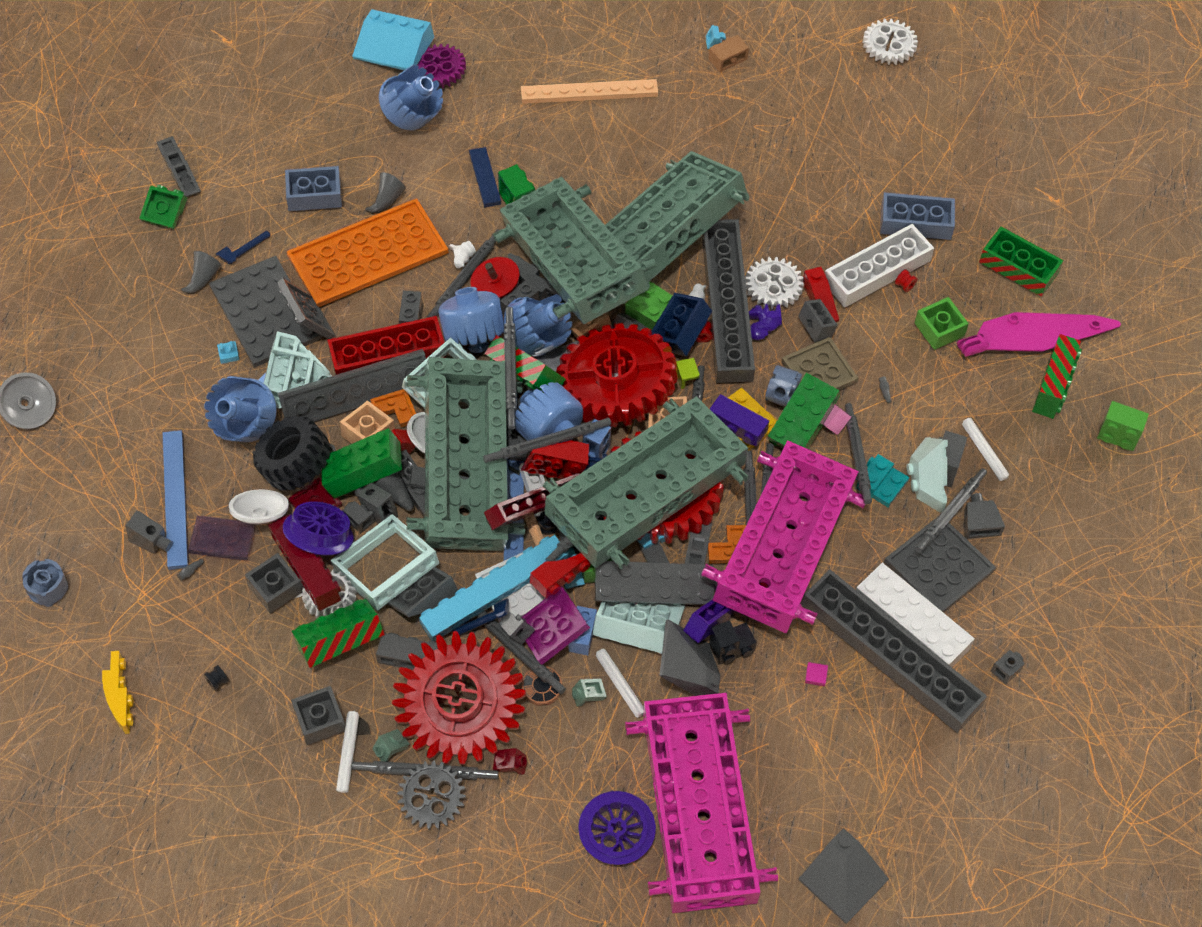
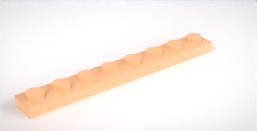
M656 79L521 86L522 104L658 97V87Z

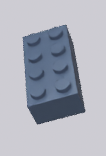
M884 192L881 203L880 234L892 235L913 224L925 238L951 240L955 228V199Z

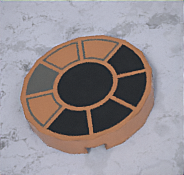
M545 666L554 674L553 677L562 684L560 675L554 669ZM531 669L524 675L522 689L526 690L525 698L530 703L537 706L549 705L559 698L560 694L549 683L543 682Z

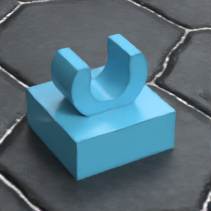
M712 25L705 36L707 49L721 43L722 39H726L725 33L719 32L718 26Z
M236 341L217 345L221 364L239 360Z

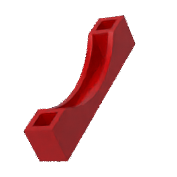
M582 553L563 560L545 561L530 573V584L542 596L548 598L551 594H557L564 584L571 583L577 574L585 572L591 563Z

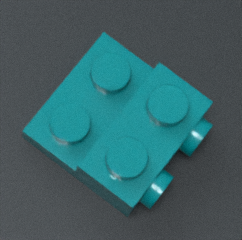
M878 454L875 458L871 457L866 464L871 484V498L889 508L910 477L893 468V462Z

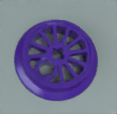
M306 502L300 504L283 523V532L286 538L296 547L310 553L320 555L339 554L348 550L353 544L354 536L350 529L348 516L338 507L328 503Z
M610 791L596 796L585 806L579 819L578 829L583 846L594 858L607 864L622 865L634 862L649 850L654 841L656 825L650 808L639 797L623 791ZM612 809L620 810L618 818H614ZM607 811L610 817V821L604 818L601 814ZM623 811L631 813L625 820L621 819ZM634 817L639 821L627 826ZM599 819L605 826L594 824V821ZM617 827L620 828V830H618L617 833L613 832V830H616ZM634 829H642L641 834L630 832ZM591 830H597L604 833L594 835ZM629 838L639 839V841L634 844ZM606 840L612 841L615 845L607 847L604 845V842ZM622 841H624L631 848L625 850Z

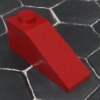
M822 267L805 270L803 283L809 299H821L835 322H838L837 309L828 279Z

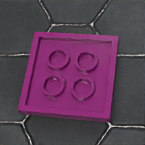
M561 587L557 594H551L522 616L535 629L526 639V642L541 665L590 628L563 587Z

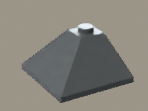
M434 567L387 604L407 617L421 614L429 608L434 609L445 598H452L455 596L458 588L452 576Z
M669 619L666 620L660 676L694 696L719 694L720 673L709 643L704 640L698 643L683 631V627Z
M843 828L828 843L798 880L847 924L883 887L889 878L861 843Z

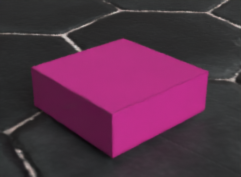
M808 662L805 683L825 687L828 665Z

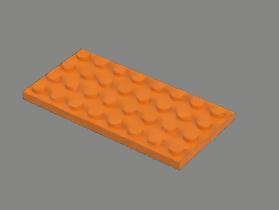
M417 198L286 251L289 260L318 307L449 253L448 247Z

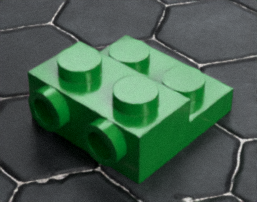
M150 185L139 219L144 222L175 229L179 214H183L188 198L180 190L174 189L170 191L162 185H157V187Z

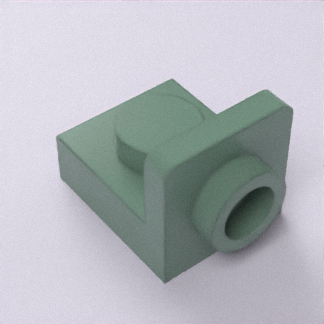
M580 679L572 688V697L575 699L577 707L582 706L586 701H602L607 697L602 679Z

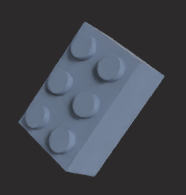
M339 166L285 170L288 211L342 207Z

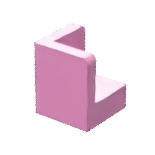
M835 405L824 426L838 435L851 419V416Z

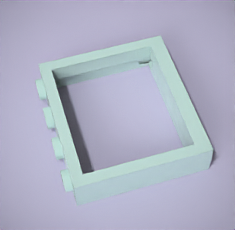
M451 337L429 356L443 358L449 353L454 359L476 360L472 354H468L461 344H457ZM428 358L409 375L423 376ZM407 377L404 378L402 388L425 408V389L423 387H407Z
M393 514L353 542L348 550L337 554V556L331 559L336 573L341 571L342 576H346L347 581L350 580L351 585L355 587L356 591L364 599L366 598L377 611L439 564L436 551L412 530H406L407 526ZM394 533H397L420 555L371 592L347 569Z

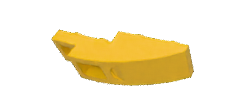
M111 651L110 670L102 671L103 689L116 722L125 734H130V726H133L132 713L130 714V707H133L134 701L133 695L129 694L126 687L125 677L122 676L123 670H126V660L122 658L119 651Z

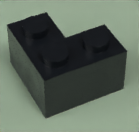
M729 620L711 627L709 645L718 665L723 663L729 664L736 658L741 656L748 657L754 653L757 642L747 622L733 627Z

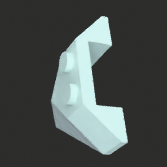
M277 331L268 361L264 384L273 393L276 408L280 409L281 404L277 393L332 377V375L311 351L304 347L296 336Z
M926 437L911 455L909 464H907V473L911 475V489L913 492L915 491L917 499L942 513L947 504L944 486H947L946 447H948V440Z

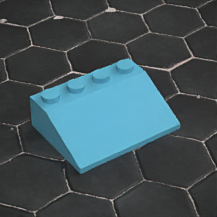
M371 9L363 22L352 57L353 59L405 70L411 65H417L434 39L431 22Z

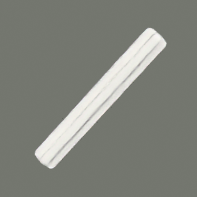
M971 418L965 419L962 425L998 479L1000 481L1006 480L1009 476L1008 471Z
M605 649L597 651V659L635 717L643 716V705Z
M349 711L346 718L336 790L340 793H347L349 790L359 714L355 711Z

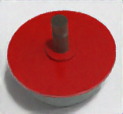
M494 257L482 262L474 270L470 284L471 287H476L477 291H489L497 294L501 300L519 286L520 271L513 260L506 257Z

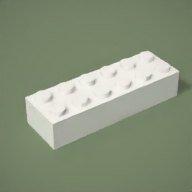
M911 224L828 268L825 271V275L832 294L845 308L895 281L903 270L907 269L911 272L930 262L934 247Z
M883 562L856 587V591L951 667L971 649L975 638Z

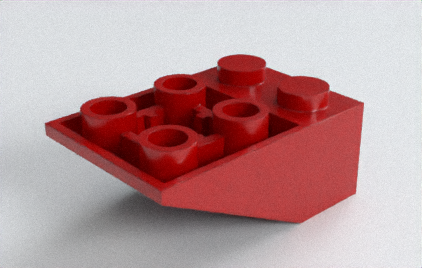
M569 440L533 449L523 464L521 471L564 479L577 473L581 474L588 465L589 444Z

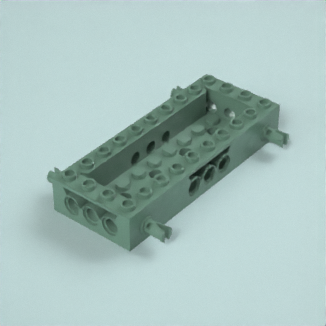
M690 151L678 163L670 160L671 164H666L667 172L605 225L638 263L649 258V256L655 260L657 267L643 272L648 288L650 287L649 281L739 202L745 204L744 200H749V194L747 193L741 172Z
M561 176L499 209L506 227L493 233V237L498 244L508 237L514 238L566 302L553 308V312L558 320L569 312H573L584 325L647 291L649 288L643 272L655 268L657 265L651 256L638 263L581 198L592 194L587 184L574 191Z
M429 357L425 368V376L407 375V387H424L425 517H407L406 530H424L425 542L431 548L503 551L508 541V534L525 535V529H523L525 522H513L492 530L484 514L485 511L497 503L507 500V459L501 458L488 463L483 461L484 455L507 447L505 362ZM520 381L516 382L517 393L519 394L522 393V382ZM465 402L468 404V408L462 409L458 404ZM466 437L469 443L462 444L459 438ZM466 472L469 478L466 480L461 479L459 473ZM466 508L470 514L464 516L460 514L459 509Z
M697 396L681 407L670 398L669 403L666 401L663 404V408L670 414L563 486L560 487L553 478H550V483L546 481L543 484V487L550 493L546 496L545 515L595 568L611 558L620 569H623V564L627 566L630 560L621 550L730 474L740 485L743 484V480L745 482L748 481L750 476L740 468L745 464L748 447ZM692 454L695 456V458L688 459L685 457V455ZM663 474L666 478L658 479L656 475ZM633 494L636 496V499L629 500L626 498V495ZM604 515L606 519L599 521L596 519V516Z

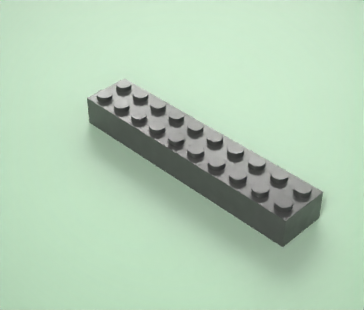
M739 219L718 220L702 235L708 306L712 310L710 323L716 383L753 382L755 364Z
M829 569L804 594L802 606L805 609L818 613L817 619L955 732L958 733L983 706L987 695L832 570Z

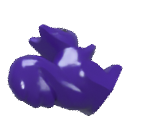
M768 304L765 305L764 309L760 305H756L749 311V319L759 320L750 325L752 339H765L769 334L768 332H772L779 326H782L780 304L776 306L774 311L769 310Z

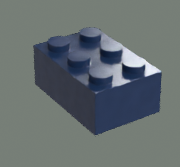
M674 292L654 326L652 335L660 334L663 337V342L671 346L672 353L687 356L711 315L712 310L703 298Z

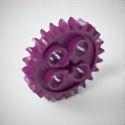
M434 44L433 48H427L417 66H419L418 69L424 68L427 70L425 75L433 74L434 78L432 81L437 80L440 84L439 86L443 89L444 85L447 84L450 87V82L457 83L456 79H462L461 75H464V70H466V60L464 54L460 53V49L456 50L455 46L449 48V44L445 47L440 44L439 47H436Z

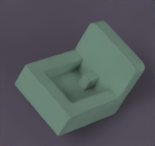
M396 729L380 735L372 749L381 761L388 762L391 755L406 750L409 742Z

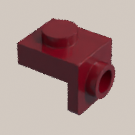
M519 749L498 750V753L494 755L493 771H499L498 773L515 771L520 775L525 774L527 756Z

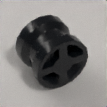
M545 511L542 512L538 517L541 533L545 535L554 534L557 526L545 515Z
M216 665L213 671L203 674L214 691L222 683L226 684L229 682L219 665Z

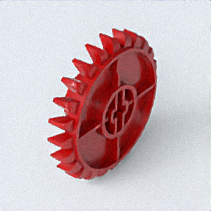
M453 631L451 645H447L439 634L436 636L438 649L433 650L427 643L423 642L421 643L422 651L425 655L423 659L413 653L408 655L415 668L413 670L404 667L399 668L401 675L408 681L407 684H393L396 691L404 694V698L392 700V705L398 709H405L404 713L395 717V721L398 724L409 723L410 726L402 732L403 737L408 739L417 736L418 739L414 742L413 748L419 751L428 746L427 758L433 760L439 753H442V761L445 765H449L454 756H458L461 766L467 764L468 755H473L477 762H482L484 750L487 749L490 753L496 755L498 748L495 743L498 740L506 744L511 741L506 733L507 729L518 730L520 728L519 723L513 717L514 715L525 713V707L516 704V701L526 697V690L515 689V686L523 681L522 673L510 675V672L516 666L515 659L512 658L502 663L505 648L500 646L492 654L490 652L492 642L489 637H486L479 647L477 646L474 632H470L466 644H462L458 632ZM466 681L472 683L477 690L468 689ZM459 692H462L464 697L468 699L459 698V702L456 703L452 696L458 697ZM441 704L450 705L452 708L451 713L444 711Z

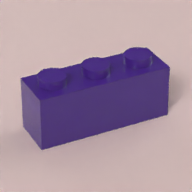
M721 394L710 407V410L737 437L743 439L747 444L757 446L768 431V419Z
M711 600L691 615L683 631L691 639L699 643L710 635L711 627L727 622L734 610Z

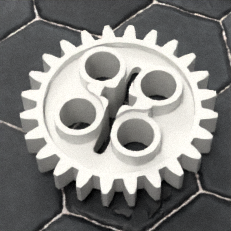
M884 19L883 23L877 20V24L872 23L871 27L868 26L867 31L864 32L863 48H866V53H870V57H876L875 61L881 59L882 64L887 61L888 65L893 61L897 65V61L903 63L904 59L908 61L909 57H913L918 43L917 35H914V30L910 31L911 26L905 27V22L899 24V20L894 23L892 19H890V22ZM892 32H895V33H894V36H893V38H892V40H891L889 50L886 51L887 45L889 44V41H890L891 34H892Z
M768 257V261L762 258L761 263L755 262V265L750 266V270L747 271L745 277L746 290H748L747 295H752V301L757 299V305L764 303V308L766 304L770 305L771 309L780 304V309L781 305L787 308L788 302L793 305L794 300H799V295H802L804 277L801 276V271H796L797 266L791 267V261L786 264L784 258L781 262L778 261L777 257H775L774 261L770 257Z

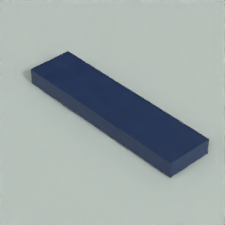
M486 147L469 150V156L484 208L501 205L500 195Z

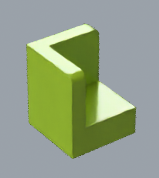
M694 358L676 361L678 382L680 388L684 389L685 381L697 379L700 374Z

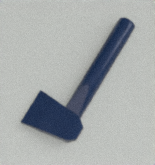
M264 231L234 252L226 246L217 252L216 256L227 264H232L236 261V258L269 238L270 233Z
M507 598L494 604L493 612L462 625L453 631H457L460 636L496 618L507 615L509 599Z

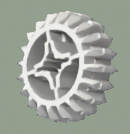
M334 569L331 571L332 581H337L339 586L345 590L339 592L341 601L337 602V604L335 603L318 611L303 588L302 600L311 616L314 614L316 618L333 613L336 609L345 608L356 601V589L351 585L350 580L347 581L346 576H342L341 571L337 574Z

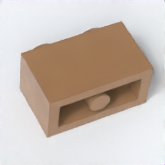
M736 35L710 47L709 60L719 72H722L747 60L749 47Z

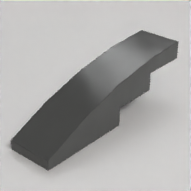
M171 136L158 141L157 146L179 190L184 192L186 197L200 193L201 190L174 137Z
M712 522L709 525L702 524V531L699 534L690 533L685 564L705 565Z

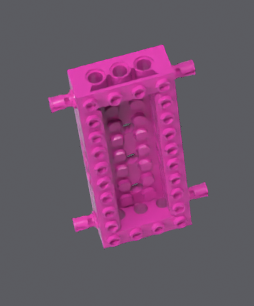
M788 440L780 457L775 458L764 451H761L758 457V463L773 468V471L726 569L719 571L706 564L701 576L718 582L712 601L786 634L793 619L799 618L813 625L818 613L802 608L800 602L844 503H847V501L852 502L863 509L865 506L863 495L852 491V485L859 471ZM804 496L808 501H802L799 497ZM791 524L796 529H789L786 525ZM773 553L781 554L782 558H776ZM765 582L769 587H763L759 583Z
M727 693L644 701L643 720L625 722L626 735L645 733L667 875V880L648 882V888H653L649 889V896L668 893L670 895L672 913L757 904L760 896L759 883L778 881L776 867L760 870L756 868L732 723L750 722V715H748L749 709L730 711ZM688 733H694L697 739L695 741H688L685 736ZM694 772H700L703 775V779L697 781L691 775ZM700 812H707L710 818L702 821L699 819L698 814ZM711 852L716 855L717 859L709 862L705 859L704 855Z

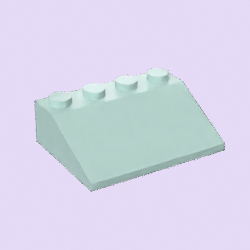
M601 602L596 614L592 635L662 654L665 622L669 619L680 626L685 605Z

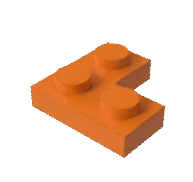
M404 389L370 399V402L386 415L395 413L400 428L407 426L410 418L416 414L409 394Z
M727 525V542L708 543L709 564L729 562L746 525Z

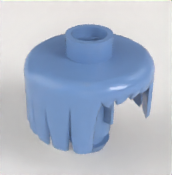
M411 65L398 76L387 79L379 90V104L386 118L395 126L410 131L418 130L425 126L438 114L443 104V98H441L443 92L441 88L438 89L439 82L437 80L432 81L434 78L433 74L425 75L427 70L424 68L418 69L419 66Z
M476 287L462 288L455 292L454 297L446 300L439 307L438 313L445 341L451 337L457 344L460 341L462 346L469 344L468 349L471 353H480L487 350L489 344L487 339L489 338L492 341L495 338V333L498 336L504 333L500 298L493 292L477 291Z
M558 294L541 301L529 297H520L513 300L507 306L513 308L516 347L530 356L545 355L564 344L571 334L569 329L572 327V321L567 322L571 318L570 312L559 320L553 312V308L565 304L560 303L562 299ZM506 311L504 313V324L506 323Z
M236 376L222 378L217 382L218 384H214L211 387V391L214 392L207 394L206 399L210 401L204 403V409L209 411L205 413V418L211 420L208 422L209 428L213 429L215 435L228 441L253 442L259 440V437L265 434L266 429L269 426H273L276 418L277 408L273 393L264 383L256 379Z
M550 382L548 385H541L542 391L538 389L528 390L520 398L519 409L523 413L519 410L515 412V430L528 441L580 425L583 419L582 404L559 383Z

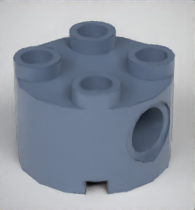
M776 365L773 371L774 375L768 384L765 400L786 407L801 381L802 374L798 371Z
M44 559L45 561L36 560L24 570L22 576L23 586L33 602L50 607L63 598L68 590V583L57 562L50 559Z

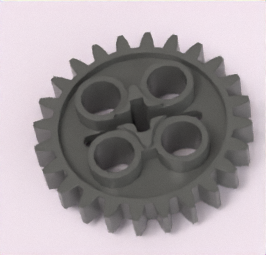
M433 760L431 766H428L427 762L424 761L423 768L416 764L417 771L414 772L409 769L411 776L403 775L406 783H399L403 791H399L397 794L403 798L398 800V804L405 805L400 810L402 813L408 811L405 816L406 820L413 817L412 825L419 822L420 829L425 824H427L428 830H431L432 825H435L439 830L440 823L447 827L448 819L454 822L453 815H461L458 807L465 806L460 802V800L466 799V795L460 793L466 790L465 786H459L463 780L462 778L455 779L458 776V772L451 773V766L444 769L443 762L440 763L439 767L436 766L435 760ZM425 777L430 778L431 783L427 787L420 786L421 779ZM449 784L451 786L448 793H441L439 791L441 785ZM414 789H420L421 791L426 792L428 794H431L432 791H434L436 796L450 799V801L445 802L436 797H432L431 800H429L428 795L424 793L414 792ZM418 797L423 798L424 803L422 806H413L414 799ZM436 804L444 806L441 813L433 812V807Z

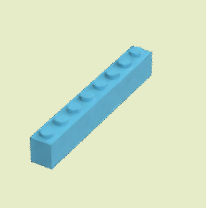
M555 535L543 538L536 547L533 548L531 546L525 549L521 556L510 558L503 567L492 569L485 578L480 577L476 579L467 589L465 587L459 589L452 598H445L438 603L439 606L422 612L419 622L430 640L436 641L437 635L440 634L443 637L529 584L530 573L546 561L545 559L557 548V544L560 542ZM562 553L555 561L567 559L568 553Z

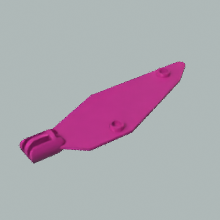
M1014 312L983 322L977 335L958 340L957 346L965 357L986 350L1043 352L1055 347L1059 334L1081 340L1119 328L1121 323L1118 320L1096 315Z

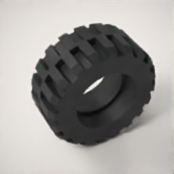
M294 415L292 418L285 417L282 421L278 420L272 427L269 426L265 434L259 437L260 441L255 445L256 451H253V463L256 470L272 487L279 490H295L296 487L301 488L307 482H312L313 478L321 473V469L325 468L326 460L330 456L329 440L320 428L308 417Z

